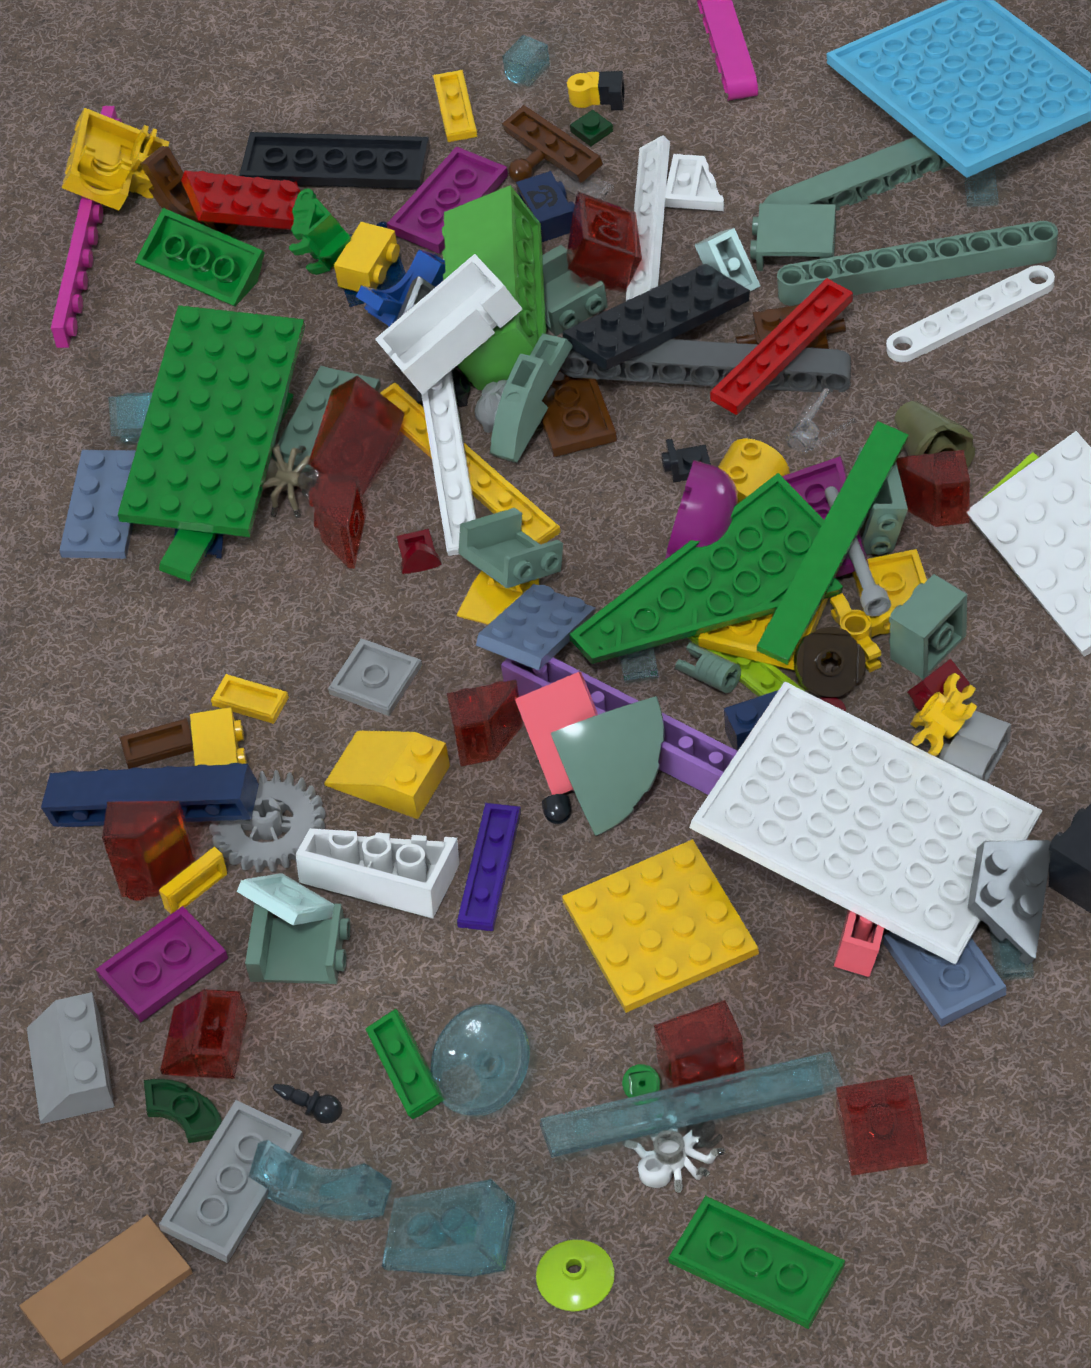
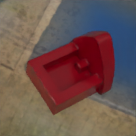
M429 529L397 536L402 558V574L426 571L442 565L440 557L435 552Z

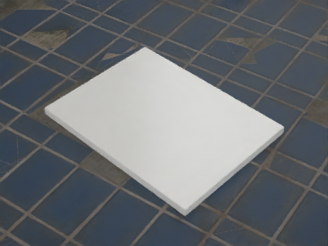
M784 682L693 817L689 828L956 965L980 923V920L967 908L977 847L984 841L1027 840L1042 810Z

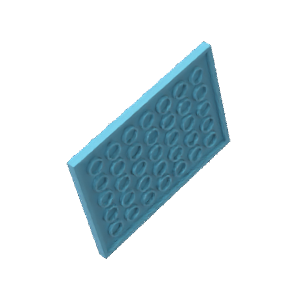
M947 0L826 53L828 65L966 178L1091 121V73L995 0Z

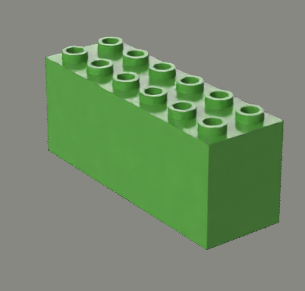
M511 185L444 212L442 234L445 239V249L442 254L445 261V273L443 274V280L476 254L522 307V310L503 327L499 328L496 326L493 328L495 333L457 365L468 382L470 381L477 390H483L491 382L508 380L520 353L530 356L542 333L546 334L541 223Z

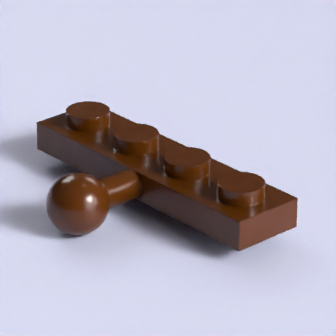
M525 105L502 123L507 134L534 151L525 159L519 158L511 162L508 173L514 182L532 177L533 168L543 159L579 183L585 181L603 165L598 154Z

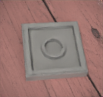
M361 638L329 686L328 691L330 695L390 716L422 667V662L418 658Z

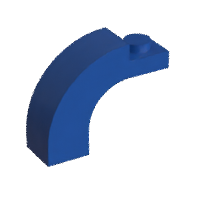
M419 249L409 270L396 285L386 290H377L361 285L356 297L366 303L364 308L369 314L390 327L397 320L412 281L420 276L433 286H438L443 281L445 261L434 253Z

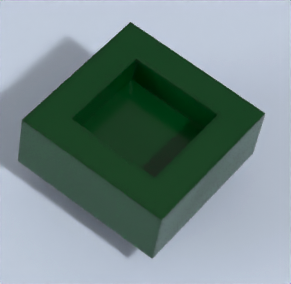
M592 109L570 124V132L591 147L613 132V124Z

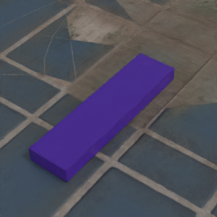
M485 803L457 919V926L459 928L494 931L521 815V808L519 806Z

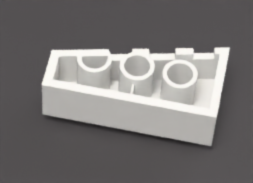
M310 828L296 852L299 883L434 918L459 866L458 839L444 837V842L427 841V836L412 835L411 840L390 838V833H376V835L370 837L357 836L356 831Z

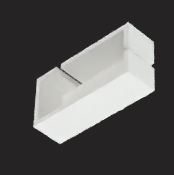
M474 254L375 340L423 395L481 344L485 343L495 333L493 328L496 326L499 328L503 327L522 310V307L502 282Z

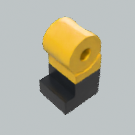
M623 71L579 73L568 79V95L572 106L586 108L591 105H611V111L624 109L625 84Z

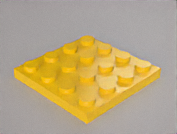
M693 839L562 896L567 911L625 1013L759 954L758 946Z

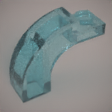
M269 1140L258 1143L248 1176L269 1190L268 1199L283 1207L302 1214L347 1221L367 1220L384 1215L392 1185V1180L365 1163L346 1169L321 1168L299 1160Z

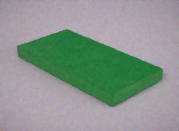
M706 1195L668 1257L670 1264L807 1329L811 1327L845 1266V1260Z

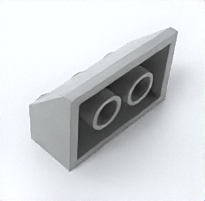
M90 992L55 1000L27 1027L41 1124L114 1107L101 1017L93 993Z

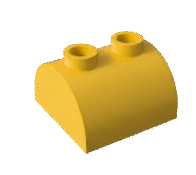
M748 438L734 441L718 466L734 481L738 492V503L777 473L781 476L790 474L786 460L777 450L764 442Z

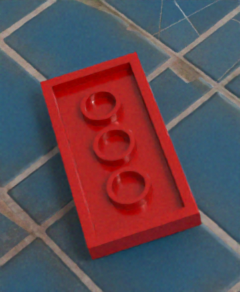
M184 171L181 181L198 221L291 230L294 222L292 209L298 194L301 192L297 182L270 180L261 177H242L233 174H214L205 171Z

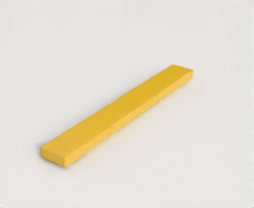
M393 383L370 399L371 406L432 459L424 407L418 404L414 398L396 383ZM464 443L472 495L493 514L511 508L519 510L522 513L521 531L539 544L547 543L561 533L558 524Z

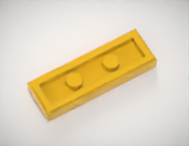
M463 70L433 75L447 142L477 137Z

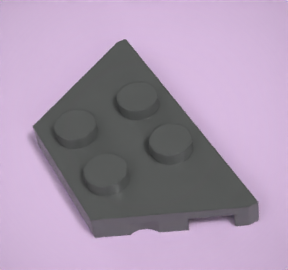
M984 841L977 847L967 908L980 921L985 922L998 939L1003 941L1007 938L1019 949L1022 954L1018 958L1023 963L1029 965L1036 959L1051 855L1049 845L1051 841Z

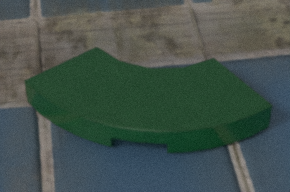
M168 1079L144 1080L148 1117H163L176 1122L185 1131L188 1143L212 1139L222 1123V1119L214 1104L207 1097L179 1081Z

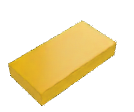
M226 674L213 695L211 702L212 706L222 709L231 707L232 712L274 724L289 696L286 691Z
M216 847L210 849L159 889L164 908L170 914L182 906L184 908L227 875L223 854Z

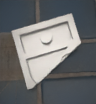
M673 154L666 185L665 207L724 211V198L722 195H719L713 174L709 172V166L704 156Z

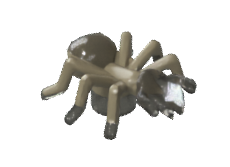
M274 444L273 452L277 461L271 457L263 489L268 487L273 489L271 494V517L277 516L279 495H288L294 516L300 518L301 513L294 495L297 488H300L304 497L313 501L316 500V496L310 493L324 494L317 487L326 488L327 486L323 478L315 474L327 476L326 470L313 468L310 472L301 473L309 463L315 466L325 463L324 457L316 459L312 456H306L293 471L296 455L301 456L305 452L306 447L292 448L288 463L283 461L279 444Z

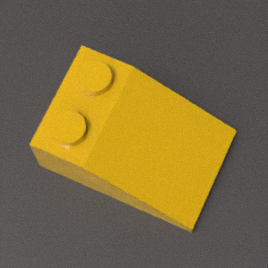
M357 731L324 785L419 819L450 767L447 746L445 742L417 732Z

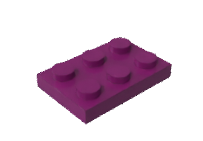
M182 906L95 970L98 978L141 1023L227 960L228 956L226 950Z

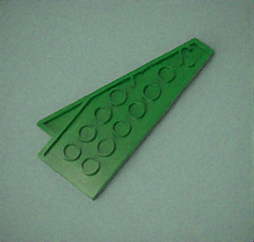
M777 473L734 506L730 517L732 522L726 533L718 541L708 546L696 547L700 541L690 540L570 633L569 640L591 664L773 614L824 519ZM834 578L823 599L842 593L843 586L836 578Z

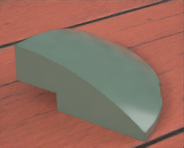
M657 696L610 710L551 733L567 776L595 836L611 830L632 814L634 806L639 802L643 794L651 789L660 768L658 760L661 743L664 742V722Z

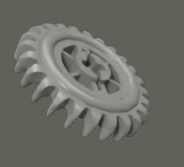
M277 770L274 771L271 781H267L264 772L260 771L259 787L252 819L211 821L213 824H210L209 831L213 836V845L219 848L224 858H229L230 864L237 865L241 862L243 870H249L253 865L256 872H262L265 866H268L271 872L276 871L279 864L284 868L290 867L289 860L293 859L296 861V852L309 829H325L323 819L326 816V812L322 807V799L319 795H316L314 786L310 785L306 790V783L302 777L294 786L291 772L287 774L286 780L281 782ZM288 810L293 817H286L282 814ZM243 830L252 831L250 837L246 836ZM282 832L286 833L282 838L277 839ZM259 839H263V840H272V839H273V842H263V843H262V842H258V840H259Z

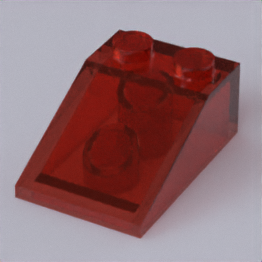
M578 192L567 248L568 269L580 277L589 276L600 280L608 287H620L627 290L642 260L636 212Z
M359 376L353 377L332 389L308 464L353 499H361L397 439L405 413Z

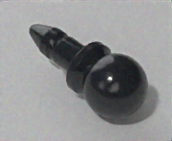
M273 1085V1090L287 1101L291 1100L292 1103L301 1107L305 1106L307 1108L305 1115L313 1114L314 1118L320 1123H333L342 1114L341 1102L333 1095L325 1094L320 1096L319 1091L315 1090L313 1095L310 1096L309 1093L295 1089L291 1085Z

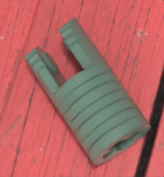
M691 642L687 645L686 650L692 656L699 658L696 666L678 659L674 667L678 671L724 693L731 692L737 686L741 676V668L738 664Z

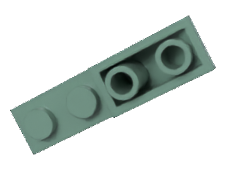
M542 333L530 356L520 353L504 387L495 416L490 454L492 456L518 462L548 409L542 400L573 347L567 339Z

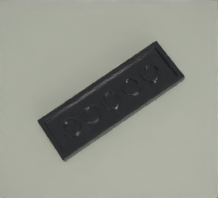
M250 132L239 176L261 177L280 181L289 180L303 186L418 189L423 183L430 142L429 137Z
M704 264L584 322L578 323L563 331V338L573 345V350L607 371L748 302L750 290L717 271L712 266Z

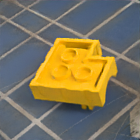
M84 108L75 125L74 130L76 132L72 138L71 154L67 161L66 176L63 180L62 189L118 211L128 197L129 191L141 194L145 198H153L149 191V188L153 185L140 163L161 146H169V141L156 137L157 130L154 128L149 134V126L144 125L142 130H139Z

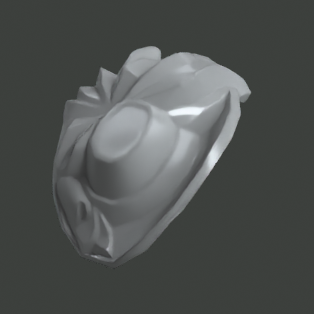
M507 380L487 384L482 390V396L476 403L475 417L487 433L493 430L498 405Z

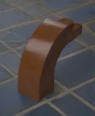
M161 146L140 163L153 185L149 188V191L162 208L226 235L239 226L237 224L198 221L181 181L184 173L168 146Z

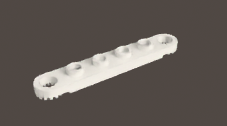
M1036 265L1014 274L892 334L886 342L887 354L891 359L898 362H908L1048 294L1054 287V273L1048 267ZM1035 277H1042L1046 280V282L1042 284L1032 283L1030 279ZM907 343L911 348L901 351L896 349L895 345Z

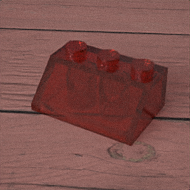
M180 801L107 802L102 839L121 896L132 900H143L146 897L159 896L160 888L197 860Z

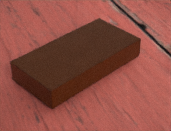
M187 718L120 737L128 769L193 751L192 735Z

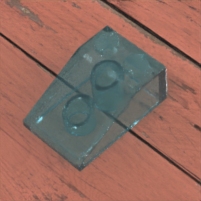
M492 1179L395 1198L382 1267L385 1270L468 1277L505 1271L516 1202Z

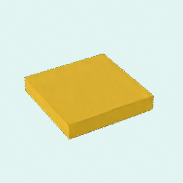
M917 549L867 559L876 585L886 590L893 610L898 605H903L920 583L924 584L927 581ZM856 571L852 572V575L859 597L861 598L863 588L856 574Z

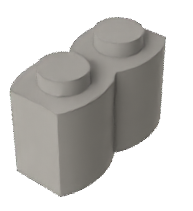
M974 711L972 717L967 719L960 730L953 736L954 739L951 744H944L939 759L987 782L1010 741L1011 724Z

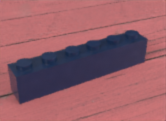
M231 763L229 765L200 764L186 767L165 766L163 768L144 769L135 767L123 770L100 769L98 771L81 772L66 771L50 773L41 809L52 826L57 827L252 819L259 783L249 765L241 763Z

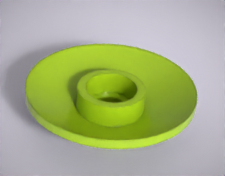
M567 1240L556 1244L543 1255L537 1267L536 1282L541 1295L551 1305L565 1311H582L596 1306L608 1295L614 1283V1266L606 1251L595 1243L586 1240ZM572 1265L581 1267V1270L577 1273L567 1271Z

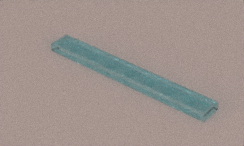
M826 1052L544 1117L540 1120V1127L552 1158L826 1094L842 1089L843 1081L831 1052Z

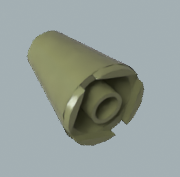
M918 401L907 402L897 410L894 421L899 431L909 434L905 449L919 478L928 484L940 485L944 484L940 480L941 478L953 474L954 479H956L970 466L975 456L976 448L973 446V435L967 428Z

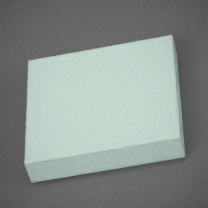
M283 873L241 880L237 890L241 895L291 925L330 919L333 915V903Z

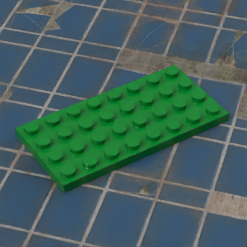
M178 305L119 507V522L250 537L305 330L304 319Z

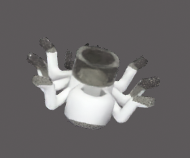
M669 1103L666 1108L670 1130H665L658 1134L654 1124L647 1116L641 1118L653 1141V1151H645L641 1144L627 1139H623L622 1145L634 1149L642 1158L638 1164L639 1178L644 1185L651 1188L664 1187L671 1181L674 1174L675 1191L678 1193L682 1191L683 1187L681 1169L684 1166L697 1180H700L703 1176L708 1177L710 1175V1171L703 1167L696 1169L687 1156L706 1164H712L716 1156L725 1154V1149H712L709 1155H704L694 1150L703 1147L713 1148L723 1137L721 1134H718L711 1140L715 1133V1123L711 1121L708 1125H705L708 1121V1116L699 1120L698 1114H695L686 1124V1135L682 1137L678 1133L674 1106L672 1103Z

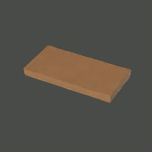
M146 1215L20 1304L19 1307L64 1366L193 1273L187 1262L152 1219Z

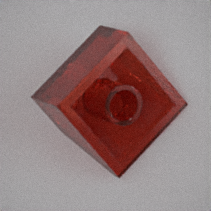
M319 473L316 486L311 487L309 492V505L315 509L314 527L319 528L321 541L345 566L355 569L366 520L359 478L357 475Z
M912 1075L836 1087V1109L851 1176L928 1163L921 1111Z

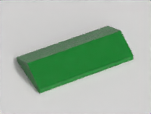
M162 208L135 263L236 307L257 284L265 252Z

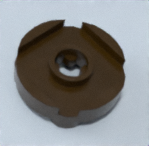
M824 627L813 631L801 639L794 655V670L803 689L819 697H838L846 694L859 683L865 671V654L861 645L857 644L849 632L837 627ZM827 652L832 653V659L838 660V666L832 667L831 672H827L825 666L821 665V659L826 658Z

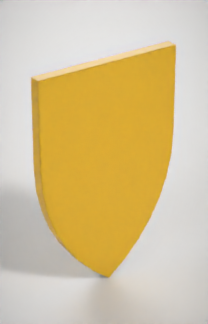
M481 571L472 583L457 613V617L490 624L533 584L539 585V578L505 588Z

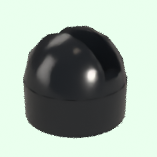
M555 794L542 800L543 813L551 823L561 824L570 817L571 803L568 795Z

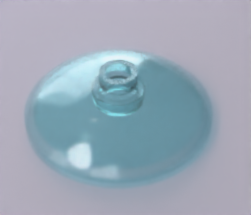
M480 1004L469 1007L451 1019L439 1035L431 1058V1073L445 1099L442 1103L450 1110L469 1117L485 1116L505 1106L521 1087L528 1070L530 1046L526 1030L513 1013L492 1004Z

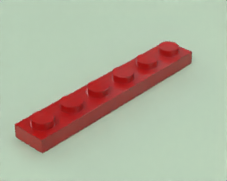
M826 278L710 391V401L738 415L853 301V292Z

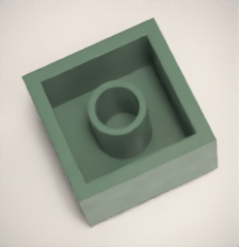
M935 574L924 584L920 583L914 589L911 597L903 605L895 607L889 617L890 659L924 679L966 637L967 594Z

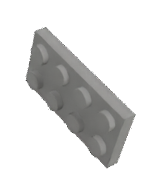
M235 1100L159 1223L160 1231L228 1263L303 1139L302 1131Z

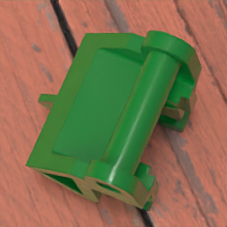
M307 188L298 194L292 209L294 222L291 232L297 240L302 239V241L297 244H291L289 250L294 255L310 253L315 260L319 259L316 263H309L306 266L309 273L318 275L328 272L331 267H334L343 249L351 241V237L342 228L339 221L316 198V194Z

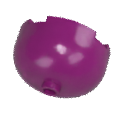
M693 461L670 536L666 559L690 540L700 541L696 547L708 546L718 541L728 530L732 522L730 517L734 506L738 504V492L734 481L724 470L700 461Z

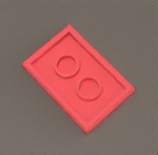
M582 672L574 673L515 699L552 795L567 794L574 791L562 764L551 733L598 715Z

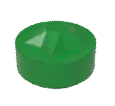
M638 1064L626 1071L622 1086L625 1094L631 1100L646 1103L654 1100L659 1095L662 1088V1079L655 1068L645 1064Z

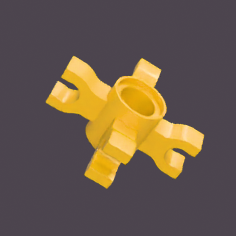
M843 593L830 598V603L834 607L831 610V616L840 625L841 629L849 632L857 644L861 645L865 654V667L870 673L881 668V662L877 658L881 656V650L872 641V637L878 634L890 633L889 617L893 611L892 607L890 606L889 610L884 614L872 617L866 615L864 611L851 610ZM827 652L826 658L821 659V661L832 657V653Z
M953 673L946 679L943 688L944 695L936 692L926 702L922 710L916 713L910 723L915 728L918 726L925 727L914 735L911 743L918 746L923 743L925 738L928 739L931 743V748L927 753L933 756L939 755L943 748V736L947 739L953 737L960 730L964 722L972 717L977 708L972 702L969 705L962 704L964 700L973 695L976 688L970 684L963 689L962 693L959 692L956 688V682L960 676L956 673Z

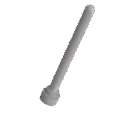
M833 486L825 490V497L830 509L839 494L838 490ZM856 537L848 554L863 588L860 602L866 615L872 617L879 616L889 610L891 601L886 590L876 585Z

